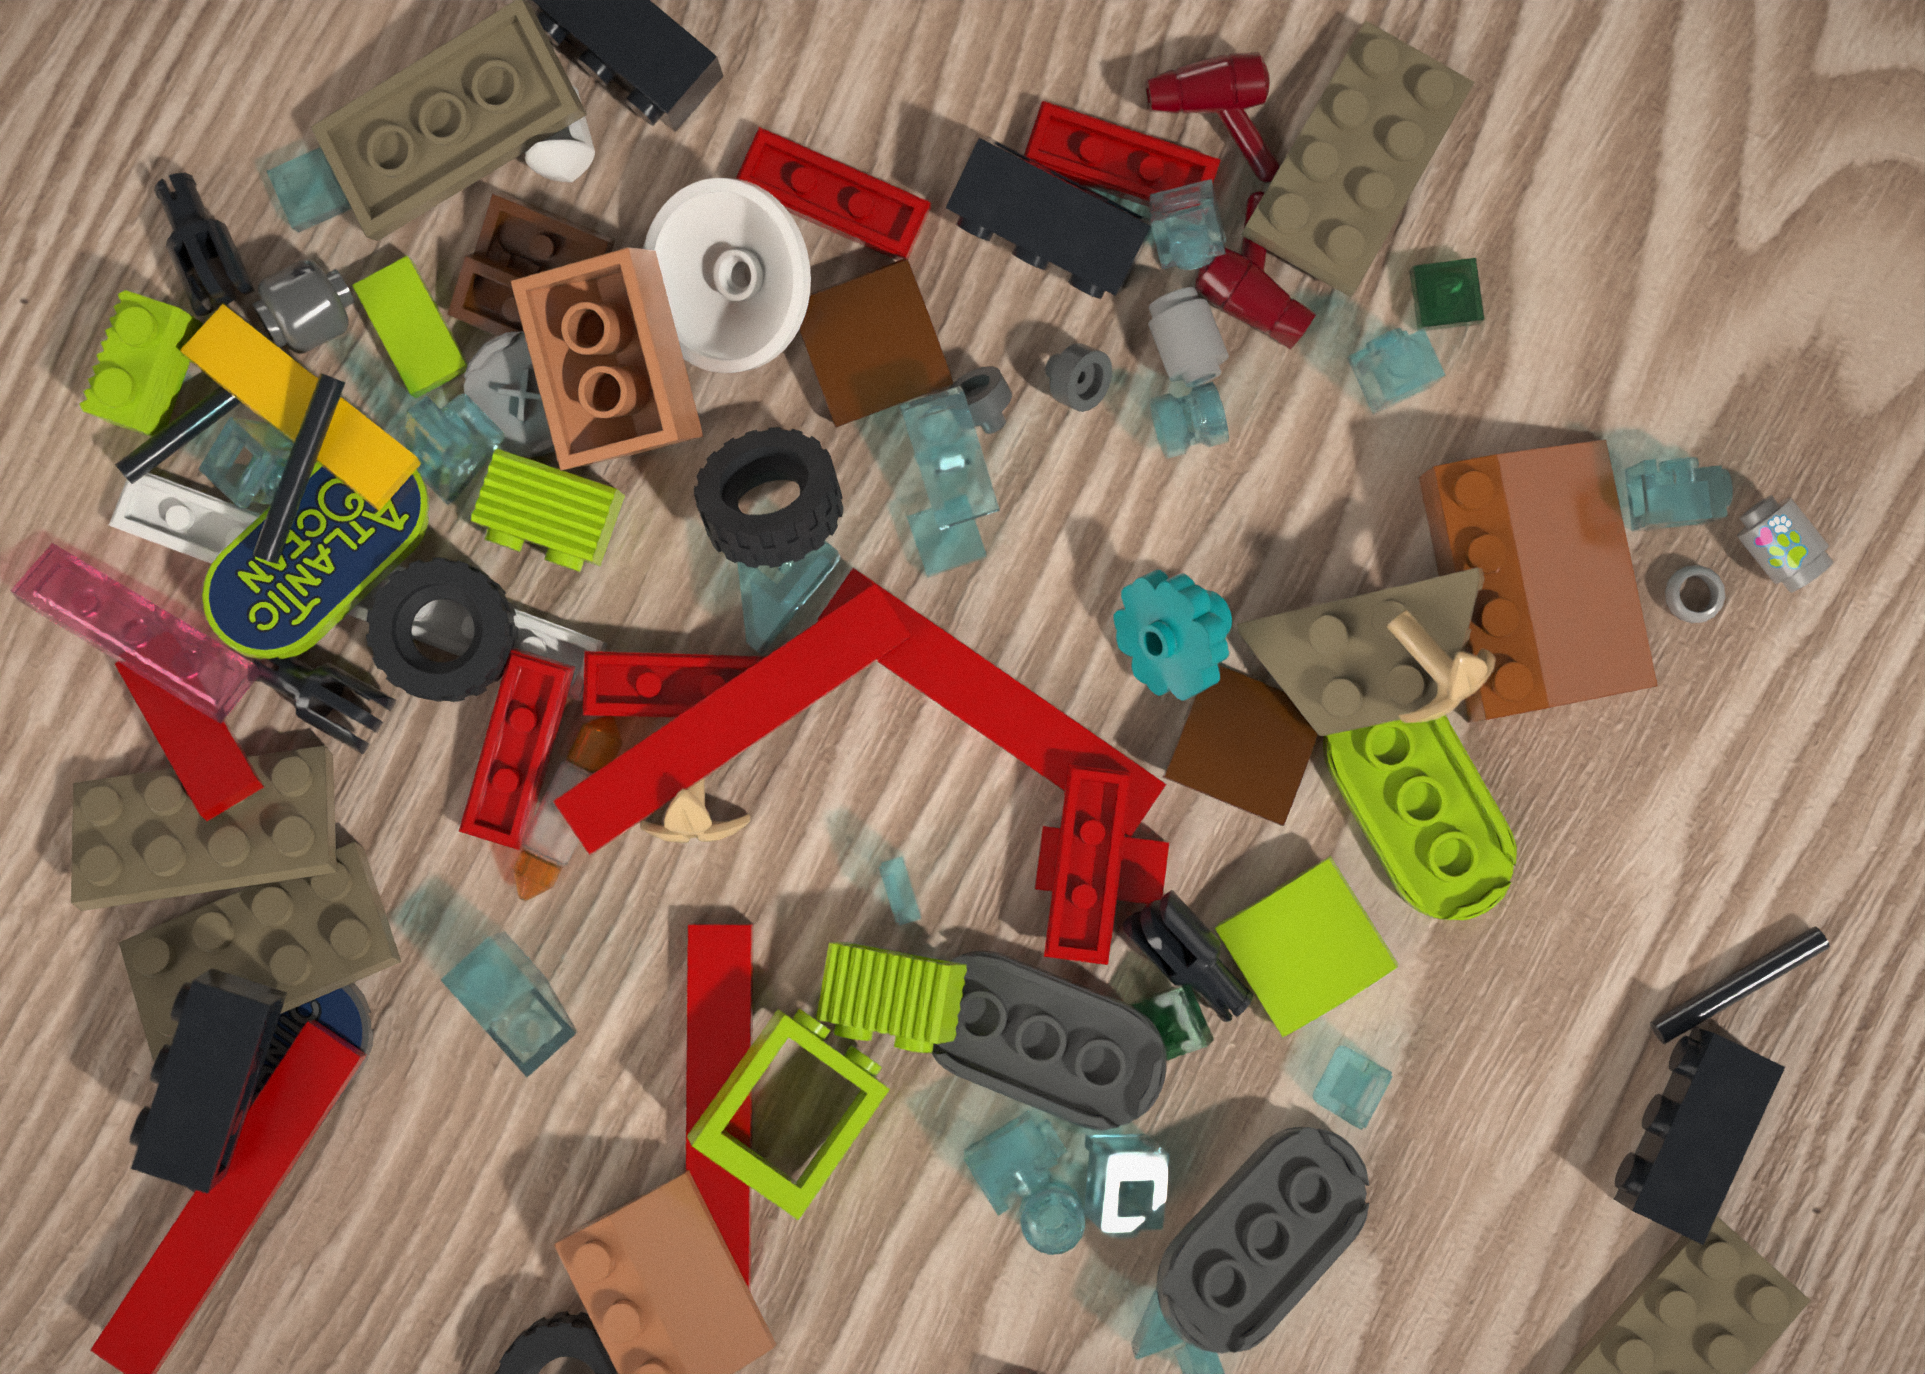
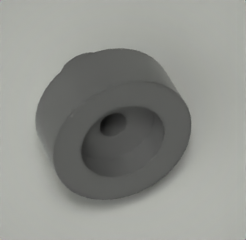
M1083 343L1073 344L1067 347L1061 354L1052 355L1047 361L1045 368L1046 375L1050 377V391L1053 398L1057 402L1080 412L1089 411L1101 402L1109 389L1112 379V364L1108 355Z
M986 366L972 370L957 379L947 390L944 401L958 425L962 427L980 425L986 434H992L999 431L1006 424L1002 411L1010 403L1012 391L998 368Z

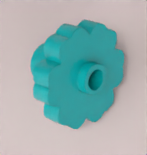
M1159 569L1137 578L1132 584L1122 589L1121 598L1124 608L1116 611L1113 617L1117 630L1116 640L1119 649L1124 654L1133 657L1131 663L1132 672L1137 680L1146 684L1155 695L1160 696L1171 691L1181 701L1187 700L1219 682L1220 672L1217 664L1226 660L1229 656V648L1225 638L1232 627L1231 611L1226 601L1214 591L1205 590L1195 584L1184 573L1169 578Z

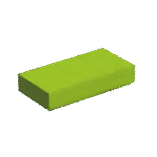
M408 255L352 285L411 396L416 399L466 372L468 362L414 261Z

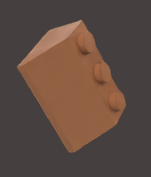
M628 247L510 281L560 471L639 454L704 437L655 250Z
M689 1170L581 1225L554 1244L618 1374H734L777 1345Z

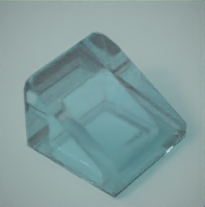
M1340 1045L1336 1048L1319 1080L1312 1098L1320 1106L1362 1130L1363 1127H1367L1393 1077L1391 1075L1392 1072L1347 1046Z

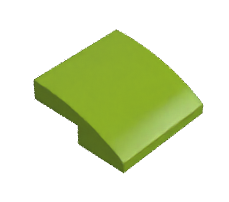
M1331 856L1278 885L1272 893L1219 922L1215 927L1218 935L1282 1037L1291 1034L1349 1000L1395 970L1399 965Z

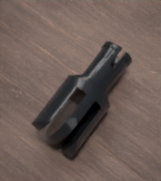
M175 173L168 175L175 189L174 192H170L167 182L163 178L157 182L154 191L157 198L161 201L173 229L166 243L168 253L196 316H205L214 310L207 291L219 305H227L236 299V293L231 281L244 295L255 290L226 224L209 218L197 191V184L193 176L188 173Z
M294 656L283 659L276 657L267 660L279 667L278 671L272 670L255 659L250 670V676L253 680L262 682L294 700L296 715L299 719L361 754L367 751L370 744L352 734L350 730L338 723L329 721L325 717L334 709L375 733H378L384 722L340 697L344 686L388 711H391L396 704L395 698L332 663H326L314 668Z
M1173 890L1164 894L1160 900H1154L1146 905L1142 911L1133 913L1122 923L1123 931L1175 986L1191 985L1223 1022L1232 1020L1233 1015L1228 1011L1229 1009L1235 1017H1238L1250 1005L1253 993L1219 959L1221 942Z

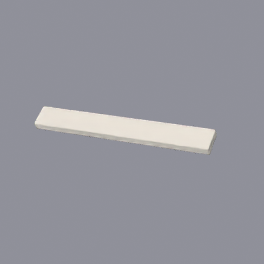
M147 473L134 484L126 480L109 526L212 564L216 557L261 514ZM397 566L348 615L366 621L368 610H372L376 599L373 597L379 587L383 588L390 581L388 577L395 571H403L406 568ZM450 599L434 600L426 604L418 611L412 624V639L458 656H462L468 650L474 637V623L470 613L463 605ZM515 609L514 623L518 627V639H515L513 649L518 648L576 666L568 697L583 702L585 651L604 652L607 643Z

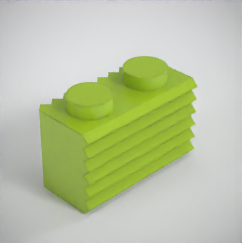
M124 290L117 294L121 302L113 306L117 314L109 318L112 327L104 330L108 339L100 342L104 351L96 354L100 363L92 366L95 375L88 378L91 387L83 391L87 399L80 402L79 405L82 411L110 424L152 437L168 425L190 361L186 359L180 350L204 323L178 307Z
M496 448L492 455V461L488 465V473L484 477V484L480 489L475 509L471 514V521L487 529L484 540L521 552L525 541L546 548L545 561L581 572L584 562L601 567L625 495L616 488L560 471L557 468Z
M829 942L816 1020L834 1023V1035L839 1037L871 1041L873 1031L895 1036L894 1047L919 1053H932L934 1044L952 1042L956 1037L958 1014L961 1009L960 1001L963 997L962 989L965 984L964 976L967 972L966 964L851 942Z

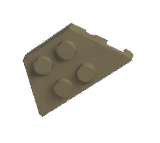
M1474 568L1238 623V633L1319 736L1401 720L1399 715L1412 713L1430 703L1438 693V684L1390 632L1387 626L1399 614L1407 610L1454 661L1458 652H1466L1471 633L1469 625L1478 590H1482L1485 579L1483 569Z

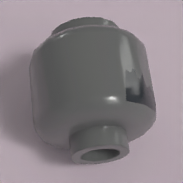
M303 259L263 279L258 286L260 300L252 303L265 330L277 347L281 348L287 345L293 352L304 354L347 331L349 318L345 307L355 303L337 269L325 274L321 267L313 260Z

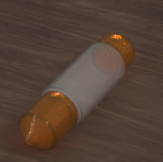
M602 716L583 723L566 759L560 762L521 842L523 848L512 869L519 899L527 901L552 889L563 866L568 865L579 843V839L553 801L616 758L623 740L613 716Z

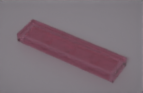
M51 543L10 590L19 602L220 724L261 674L254 663L54 543Z

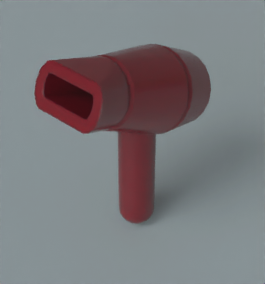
M1259 52L1221 54L1178 67L1176 70L1171 69L1145 81L1149 112L1179 114L1180 112L1183 114L1216 113L1257 178L1265 183L1272 182L1280 168L1279 163L1245 111V109L1265 104L1269 93L1270 76L1267 65Z
M1257 191L1248 197L1244 228L1265 192ZM1243 236L1241 254L1225 246L1212 252L1200 266L1195 281V289L1216 308L1219 307L1222 312L1263 333H1268L1270 337L1291 350L1303 336L1315 318L1316 313L1296 299L1291 298L1279 284L1264 272L1267 249Z

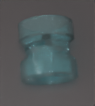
M1213 382L1194 386L1189 395L1177 398L1169 393L1150 399L1153 425L1165 459L1184 455L1190 446L1201 443L1209 448L1229 442L1228 426L1223 404Z
M1054 1178L1042 1179L1032 1184L1022 1196L1019 1206L1021 1230L1027 1243L1034 1249L1048 1255L1063 1254L1074 1248L1081 1240L1086 1226L1084 1209L1076 1190L1069 1184Z

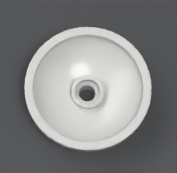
M733 178L705 179L692 183L675 193L655 216L646 236L643 249L656 251L683 359L701 369L718 373H736L763 366L776 358L794 339L808 307L811 285L810 263L806 245L797 224L787 209L773 195L763 188L744 180ZM747 264L751 271L750 284H748L744 276Z

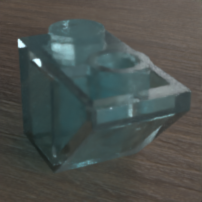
M506 932L494 934L486 938L441 979L443 984L526 1077L534 1073L578 1033L548 979Z

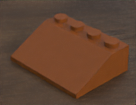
M1606 439L1499 453L1433 466L1419 476L1439 577L1481 568L1485 578L1482 590H1478L1469 625L1471 633L1466 653L1477 656L1480 649H1486L1495 656L1496 661L1494 670L1484 684L1475 693L1464 699L1469 723L1658 686Z

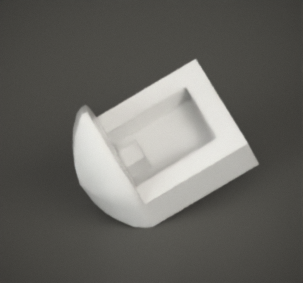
M573 86V88H574V90H575L577 96H578L579 99H580V96H579V93H578V89ZM584 116L548 139L535 143L525 152V161L528 166L541 176L554 181L573 182L579 178L590 166L595 156V149L586 117Z

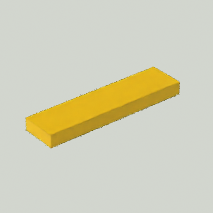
M222 304L181 348L180 352L186 359L294 443L318 378ZM340 397L316 462L380 511L421 465V462L417 456Z

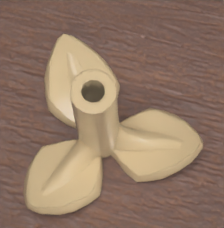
M1407 610L1399 614L1387 626L1390 632L1438 684V693L1430 703L1412 713L1399 715V718L1404 723L1427 722L1450 713L1458 706L1461 700L1475 693L1494 670L1495 656L1486 649H1480L1477 656L1462 651L1458 652L1453 661Z
M704 778L690 789H682L677 793L667 809L664 824L652 823L644 819L640 823V828L648 834L668 842L685 844L691 838H697L701 842H712L735 834L750 823L751 817L748 814L731 821L711 820L705 808Z

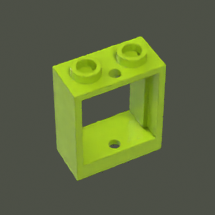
M799 1008L793 1018L777 1009L687 1137L691 1146L799 1221L890 1089L876 1079V1076L883 1067L852 1045L844 1055L828 1045L824 1040L831 1030ZM788 1038L861 1089L797 1181L723 1130Z

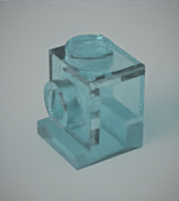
M1212 179L1150 194V224L1162 269L1175 266L1182 270L1197 269L1211 263L1215 256L1225 254L1224 242H1226V236ZM1200 203H1201V205H1197V206H1193V207H1190V208H1186V209H1182V210H1178V211H1174V212L1167 213L1168 211H1172V210H1176V209H1180V208H1184V207H1188V206H1192V205H1196V204H1200Z
M1401 328L1391 330L1369 341L1366 344L1367 348L1347 357L1373 414L1431 389L1445 376L1424 329L1408 335L1406 330L1402 331Z
M230 417L198 470L239 508H248L251 502L271 505L294 443L268 423ZM244 446L253 454L248 465L234 463Z
M1688 457L1659 462V472H1657L1656 459L1643 460L1625 469L1632 532L1704 525L1727 517V507L1732 501L1733 487L1731 476L1727 469H1722V465L1699 468L1698 458Z
M1027 1110L964 1149V1161L999 1216L1009 1209L1007 1197L1009 1193L1016 1190L1019 1197H1023L1046 1184L1052 1178L1048 1169L1058 1164L1057 1158L1068 1151L1049 1119L1047 1118L1037 1124L1031 1112Z
M1146 1134L1086 1135L1085 1148L1089 1151L1084 1214L1103 1234L1114 1238H1134L1139 1235V1230L1163 1229L1170 1154ZM1122 1180H1123V1183L1121 1184V1186L1118 1187V1186H1119V1181H1122Z

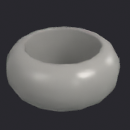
M1701 565L1685 566L1677 570L1668 580L1665 589L1666 604L1671 613L1678 619L1692 624L1704 623L1714 618L1722 609L1726 597L1725 586L1720 576L1712 569ZM1694 576L1702 579L1710 589L1711 598L1709 604L1701 612L1689 610L1680 599L1681 585L1688 577Z

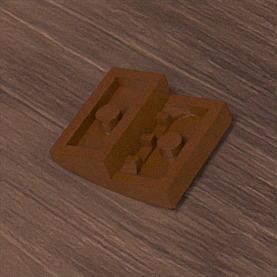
M501 191L493 193L475 251L464 258L447 315L497 336L506 332H524L510 281L611 253L616 239Z
M907 258L810 293L808 307L799 331L836 428L954 384L931 318Z
M1218 665L1220 672L1219 682L1192 697L1184 717V725L1162 778L1279 826H1284L1318 734L1284 691Z

